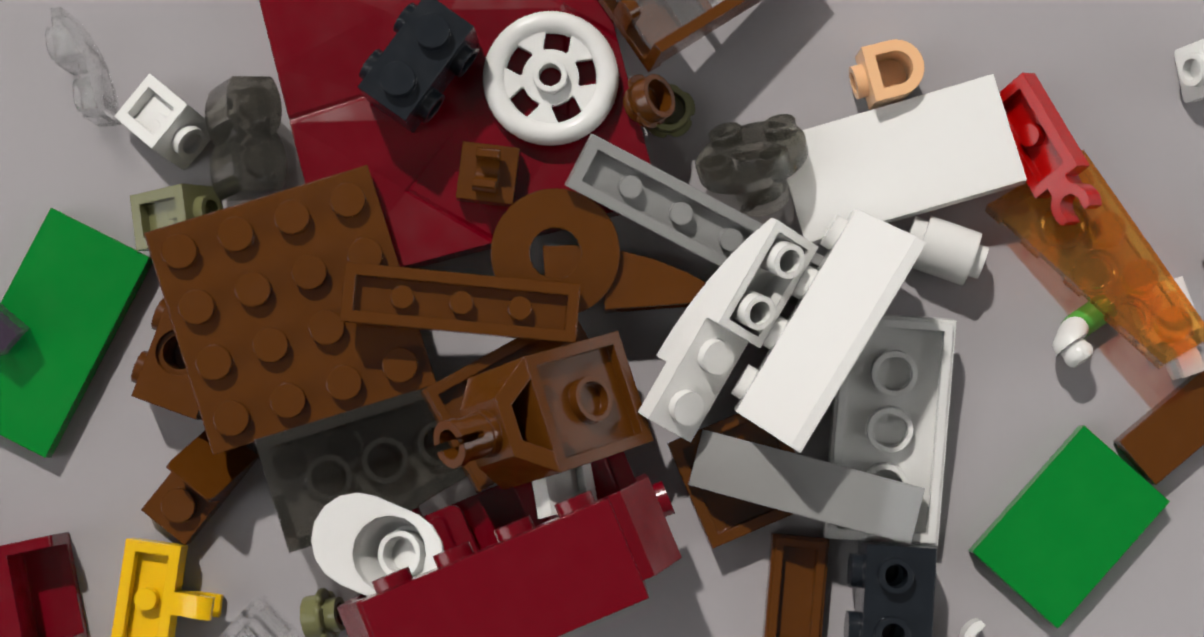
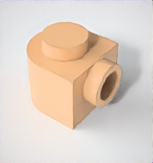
M898 39L861 47L855 56L857 65L849 67V79L853 94L856 99L866 98L869 110L905 100L920 84L925 68L924 60L919 50L911 43Z

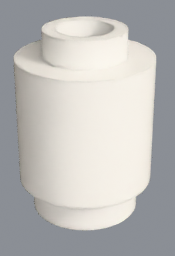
M930 215L928 220L917 216L914 217L908 233L922 239L927 244L912 269L961 286L964 285L968 276L978 279L989 251V247L980 245L982 233Z

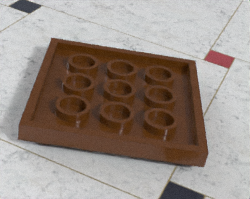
M368 165L144 233L213 455L418 391L436 383L420 329L340 322L345 262L400 267Z

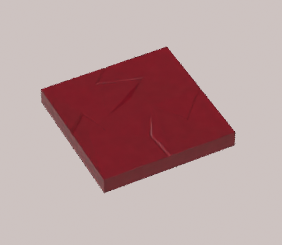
M259 0L305 184L368 165L400 267L416 269L491 249L495 228L509 207L463 202L456 199L463 141L520 148L521 155L515 202L530 193L543 189L559 188L575 191L564 184L590 134H594L651 164L641 125L633 121L627 115L624 108L623 98L626 90L629 89V80L613 21L598 0H437L474 26L479 40L477 46L479 52L467 72L460 78L455 76L442 93L445 95V99L435 116L426 124L421 122L414 133L368 102L359 90L358 85L363 80L359 77L360 70L368 57L376 49L384 51L397 34L393 31V27L401 12L410 3L413 2L418 5L421 0ZM543 11L569 13L584 19L597 28L606 38L614 52L619 73V85L615 102L604 121L587 136L571 143L555 146L530 143L506 130L490 110L483 89L484 64L495 39L514 21L529 14ZM546 34L544 50L556 49L567 53L571 38L560 34ZM518 47L511 56L507 69L521 75L526 62L532 54ZM593 61L577 62L579 85L596 84V71ZM547 68L540 74V81L547 86L556 85L561 79V73L555 68ZM521 89L511 99L515 107L525 116L530 115L539 106L527 95L525 89ZM571 98L562 105L552 107L558 122L571 119L581 112L575 98ZM594 201L606 212L609 218L621 215ZM549 228L541 231L536 237L565 229Z

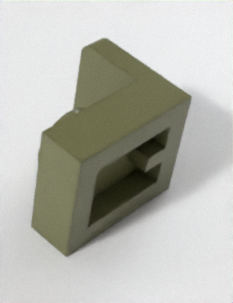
M181 183L130 195L136 251H149L144 236L145 232L223 209L218 188L215 186Z

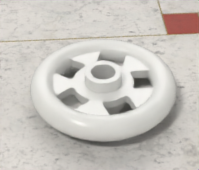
M559 11L532 13L506 27L492 44L483 69L485 98L495 118L506 130L516 137L538 145H563L577 141L594 131L609 114L615 102L619 85L617 61L606 38L597 28L584 19ZM546 34H560L570 37L568 52L564 53L556 49L544 50ZM518 47L532 54L526 62L521 75L507 69L508 62ZM593 61L596 71V84L579 85L577 62ZM547 68L557 69L561 73L560 81L553 86L544 85L540 81V74L543 70ZM521 89H525L527 95L539 104L528 116L521 113L511 101ZM571 98H575L581 112L571 119L558 122L552 107L562 105Z

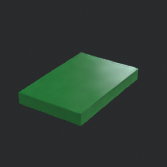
M1079 425L968 551L1051 626L1058 629L1170 501L1085 425Z

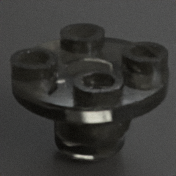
M778 114L768 118L766 121L749 123L742 126L736 122H726L710 130L708 134L710 142L700 151L695 162L700 183L709 191L724 195H735L740 212L747 216L765 217L775 214L784 208L790 199V191L786 179L802 167L809 152L805 134L797 126L795 117L790 114Z

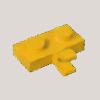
M135 537L126 538L111 637H175L178 616L207 621L212 620V617L219 618L221 616L224 594L182 590L188 545Z

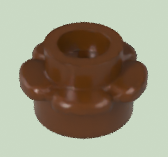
M637 74L629 79V89L626 90L623 98L627 115L647 129H653L656 125L663 124L665 119L671 116L675 109V97L669 83L658 74H650L646 77L642 74Z

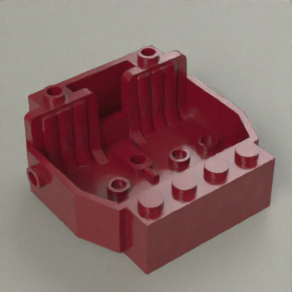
M623 451L591 462L597 501H595L591 490L578 494L554 505L559 515L558 517L538 519L532 482L505 490L497 485L425 516L422 515L419 506L410 509V511L419 514L431 523L443 541L444 551L433 556L437 568L413 577L408 566L372 581L375 594L367 597L359 593L337 607L349 637H558L649 598L645 580L657 575L682 558L665 518L675 514L662 481L651 485L646 474L634 477Z

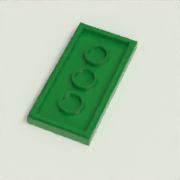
M50 208L0 303V435L44 458H52L153 264L152 258L148 255L136 251V249L53 208Z

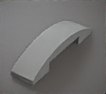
M703 429L688 482L690 486L908 544L912 542L925 488Z

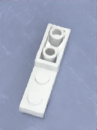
M774 218L769 219L750 235L709 278L671 330L656 355L666 361V364L638 413L691 442L748 342L759 348L763 345L816 253L818 246Z

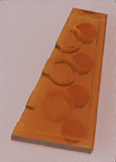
M1084 149L1081 151L1090 166L1078 176L1082 183L1092 185L1099 192L1102 205L1097 209H1084L1076 197L1073 202V210L1080 220L1078 224L1071 226L1060 225L1051 212L1052 196L1049 198H1035L1027 183L1018 186L987 204L985 212L998 224L1002 222L1021 239L1020 244L1034 257L1037 259L1041 257L1064 278L1063 283L1078 297L1082 295L1104 315L1103 319L1158 369L1163 368L1204 344V321Z

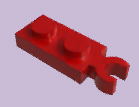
M1022 72L999 93L1027 178L1026 183L1035 198H1049L1052 196L1051 212L1060 225H1076L1080 222L1073 210V202L1076 197L1084 209H1097L1102 205L1099 192L1092 185L1082 183L1078 176L1090 164L1036 74Z

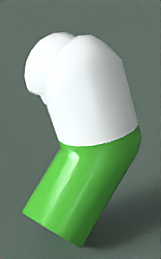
M1098 294L1066 316L1061 322L1054 338L1052 347L1056 356L1062 355L1065 363L1071 368L1078 367L1093 355V346L1085 338L1117 316L1111 303L1102 294Z

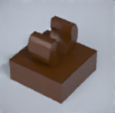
M463 141L456 199L463 202L505 207L513 205L515 203L521 155L520 148Z

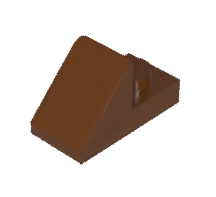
M204 430L167 464L166 468L171 473L141 510L182 544H190L258 460L260 455L248 445L213 455L206 431Z

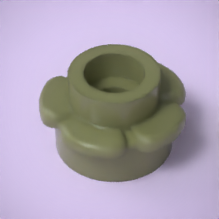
M669 84L675 97L673 114L667 117L663 124L656 125L653 129H647L652 135L659 138H665L667 135L679 137L685 134L692 125L690 119L695 114L696 109L694 100L689 93L682 91L674 84Z
M320 588L315 595L305 596L302 599L300 623L305 637H339L340 631L345 630L337 607L345 603L342 597H336L332 591Z

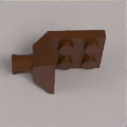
M618 331L524 356L468 378L460 408L462 417L457 419L450 418L439 422L433 434L434 446L454 439L459 442L458 446L437 453L444 465L455 469L476 460L478 468L503 490L556 475L654 440L647 418L638 413L642 403Z

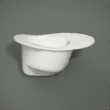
M359 492L338 496L325 505L314 521L311 537L315 560L323 572L340 585L367 597L376 593L372 581L408 566L412 576L416 577L437 568L433 556L444 551L443 541L436 529L422 516L380 497Z

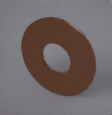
M559 188L543 189L520 198L502 215L492 238L491 264L495 276L580 284L578 313L592 307L606 294L616 277L619 267L620 246L617 232L611 219L593 200L572 190ZM549 228H562L571 232L578 240L581 248V258L577 268L570 275L560 279L548 278L540 274L534 268L530 258V247L534 238L541 231Z

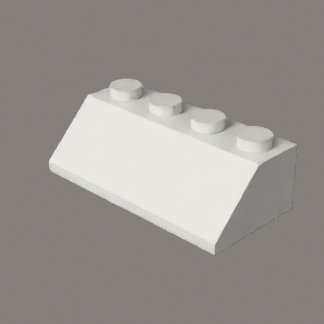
M858 209L852 211L847 220L837 215L820 245L828 249V252L817 269L810 265L807 266L791 294L799 300L788 319L779 315L763 343V346L769 350L758 369L748 364L731 392L732 395L739 398L734 407L735 411L801 453L927 242Z

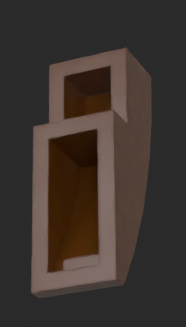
M543 246L545 276L560 279L570 275L577 268L580 261V246ZM620 251L616 277L604 295L605 314L687 308L706 282L655 259Z

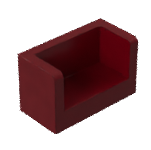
M69 532L0 546V637H89Z

